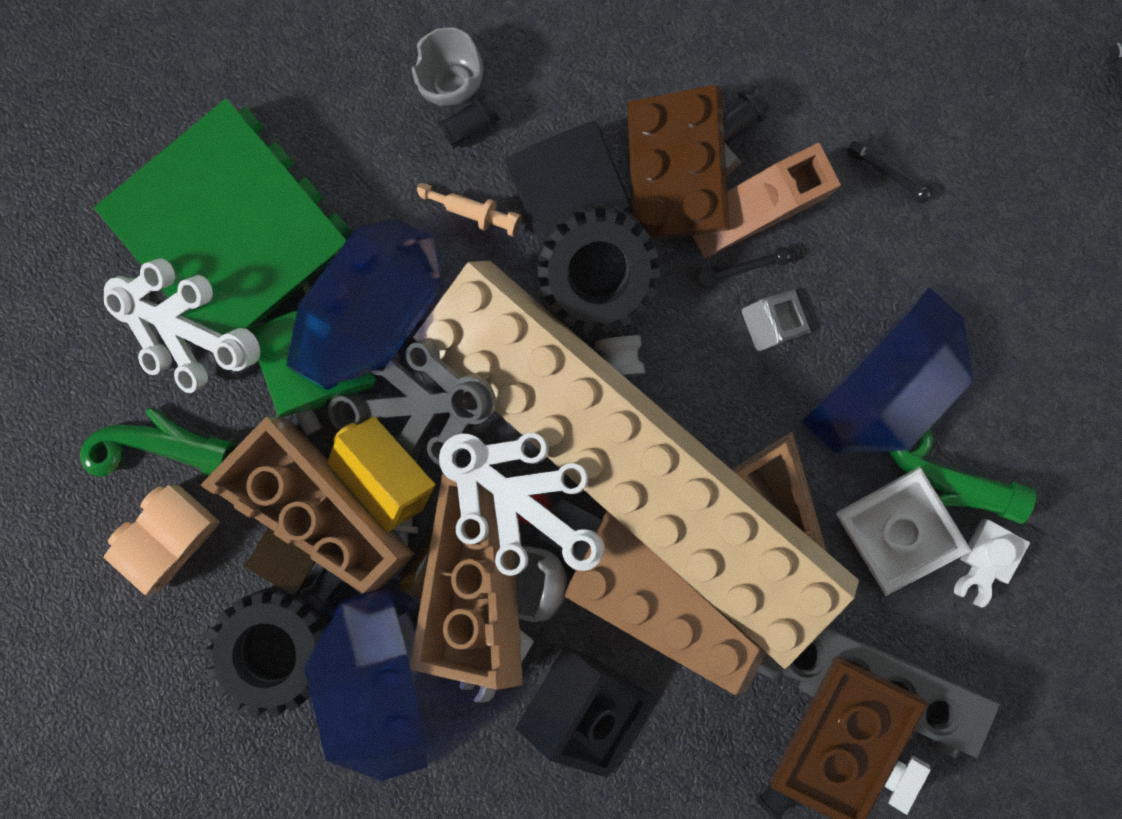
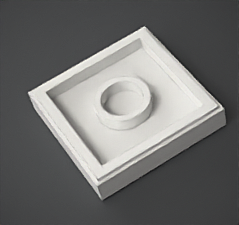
M920 466L836 512L838 519L885 596L971 552L970 547Z

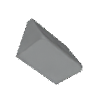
M795 289L761 299L742 309V315L757 351H762L811 332Z

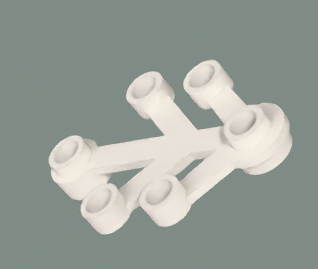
M163 258L144 263L140 269V276L137 278L117 276L106 282L104 287L105 307L115 318L129 324L143 348L139 352L138 359L146 373L156 375L169 369L172 364L171 352L179 366L174 373L178 387L186 393H192L204 387L208 382L206 369L196 361L184 339L213 352L217 363L227 370L240 371L258 361L260 357L259 343L256 337L247 329L237 328L222 335L181 316L190 308L194 309L211 301L213 296L212 287L203 276L195 275L182 280L178 285V292L159 305L150 301L149 294L152 291H158L171 286L175 281L173 267ZM148 322L155 325L168 349L159 344Z
M527 433L521 436L518 441L485 445L474 435H455L449 438L442 446L439 463L445 476L457 482L461 518L456 524V534L463 543H480L487 537L489 532L488 522L480 513L478 483H480L494 494L500 549L496 554L495 563L501 573L508 576L521 573L528 564L527 552L521 546L517 513L563 548L564 560L573 569L586 571L594 568L601 562L605 547L603 540L597 533L588 529L573 530L529 496L555 491H563L568 494L582 492L588 484V474L582 466L568 463L563 465L558 471L506 478L490 465L519 459L531 464L542 462L549 451L548 443L544 437L536 433ZM531 439H537L541 445L539 455L534 458H529L524 452L526 442ZM462 449L468 450L471 454V462L465 468H460L456 463V455ZM570 469H576L581 474V483L573 489L567 487L563 479L564 474ZM470 519L476 520L480 525V533L474 539L468 537L465 533V525ZM579 540L586 541L591 546V555L586 560H580L574 555L573 548ZM508 550L516 551L520 556V564L516 569H510L504 563V555Z

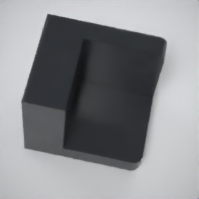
M560 495L551 513L575 531L588 529L596 533L602 521L600 516ZM542 531L540 532L539 539L563 551L560 545ZM583 540L575 543L573 552L578 559L582 560L589 547V543Z

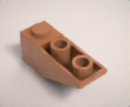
M818 142L772 165L729 190L730 230L692 235L703 259L830 197L841 184L820 143Z

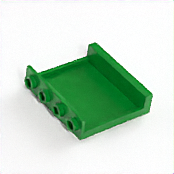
M227 98L94 207L96 212L141 265L158 258H163L171 264L175 273V281L171 286L162 289L168 298L178 292V285L182 280L195 275L206 278L213 291L211 301L197 308H190L183 313V316L222 335L237 328H244L250 331V329L256 326L345 250L350 255L356 252L347 240L354 233L336 212L327 217L317 205L324 199L306 177L299 182L288 170L294 162L276 141L267 146L258 135L264 129L262 124L246 106L238 111Z

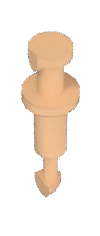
M420 183L417 185V192L421 198L426 200L429 198L443 203L447 211L477 221L478 228L486 231L493 224L506 229L509 236L515 237L520 228L522 215L514 212H508V215L496 211V202L494 200L488 199L483 204L455 193L447 196L431 191L432 186Z

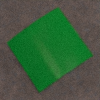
M345 298L294 311L250 329V332L256 337L260 346L258 361L278 418L324 407L327 399L371 389L375 383L373 373L367 366L366 354Z

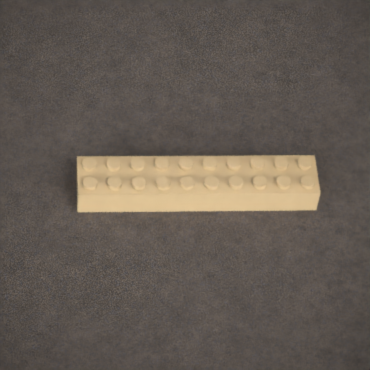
M491 261L468 262L413 337L416 341L421 339L432 340L439 348L440 360L459 376L476 375L486 380L494 391L496 397L495 411L522 435L536 433L544 437L549 446L546 457L559 468L568 463L582 466L588 474V484L584 490L784 669L855 598L859 580ZM537 439L529 440L541 451V445ZM570 469L566 472L578 485L581 483V474L578 470Z

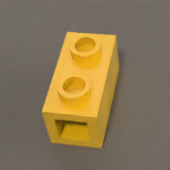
M375 416L358 425L350 423L335 435L333 439L334 446L327 464L386 532L423 511L436 486L435 483Z

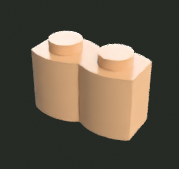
M168 485L165 488L158 486L152 490L142 501L140 507L143 511L133 524L130 522L122 524L108 539L111 547L103 558L145 596L158 593L221 523L180 485Z

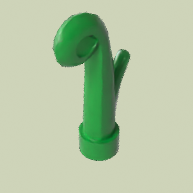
M149 407L146 410V414L158 428L137 425L103 427L94 431L84 441L80 450V460L83 468L89 474L96 477L107 476L113 473L120 463L122 444L199 468L203 474L210 475L235 450L236 444L224 439L206 438L194 434L166 418L156 408ZM106 446L108 450L107 458L100 463L98 461V453L102 447Z
M906 419L894 426L889 437L891 456L906 473L920 466L932 487L946 493L938 495L944 507L982 509L998 513L999 517L1019 524H1024L1028 520L1036 502L1035 489L1014 481L1007 484L923 460L931 449L933 442L932 431L927 424L917 419ZM909 432L915 433L919 437V445L911 452H909L905 445V437Z

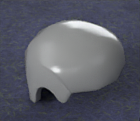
M456 27L437 28L419 40L417 43V63L411 68L414 82L418 86L419 92L425 100L438 106L461 105L465 103L479 89L484 72L481 55L470 35Z
M522 546L527 552L528 564L521 573L516 574L519 619L530 622H544L556 614L566 599L563 595L567 589V573L560 559L554 553L541 548ZM515 551V566L517 568L520 564V556Z

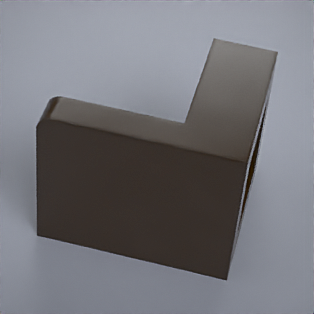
M267 528L244 567L287 593L294 595L298 593L316 562L311 559V555L294 544H287L273 534L275 531Z

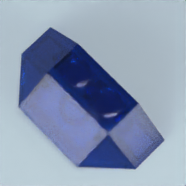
M398 219L355 229L298 304L286 366L321 388L329 390L338 386V382L357 378L387 365L443 288L434 237Z
M930 287L926 288L801 422L834 453L910 450L973 382L964 318Z
M385 589L341 601L334 612V617L322 633L304 665L325 760L379 781L427 768V744L409 659L390 590Z

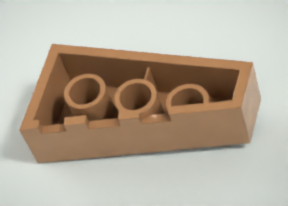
M266 416L201 484L202 487L211 493L219 494L234 504V508L247 517L255 518L275 531L273 534L287 544H294L311 555L313 561L361 593L382 588L415 555L393 530L386 532L327 464L328 459L290 419Z
M442 474L410 670L496 690L523 686L516 575L508 576L501 573L495 563L496 554L500 549L494 494L478 483L480 513L488 522L489 532L482 542L465 544L456 534V524L461 518L457 482ZM470 519L465 525V533L468 537L474 539L480 533V525L474 519ZM508 550L504 555V563L510 569H516L515 551Z
M606 511L596 531L604 543L605 552L603 559L592 569L586 571L576 570L563 596L735 696L746 693L766 652L612 514ZM590 545L586 550L582 560H586L590 557Z

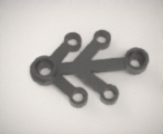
M421 339L410 344L406 350V360L412 369L425 371L447 392H432L399 364L400 357L398 351L392 345L385 343L370 349L366 355V363L370 371L385 377L405 395L368 399L363 394L355 392L335 397L329 403L328 416L333 426L339 431L350 423L358 425L374 416L376 418L412 415L399 438L395 440L405 447L407 453L416 461L421 452L419 442L436 414L450 412L451 415L442 432L430 439L427 444L429 457L435 463L440 464V442L444 444L449 438L463 434L469 424H480L489 419L494 413L496 397L490 384L476 375L459 376L440 360L439 348L432 340ZM419 348L425 352L427 356L426 362L421 359ZM380 353L386 359V366L380 360ZM470 393L475 397L477 405L472 401Z

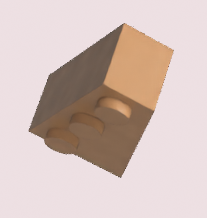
M790 432L731 469L826 551L793 432Z

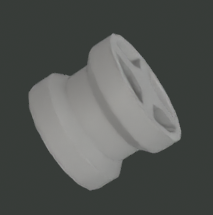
M640 336L613 337L594 342L595 352L624 377L645 374L644 364L638 358V349L641 347Z

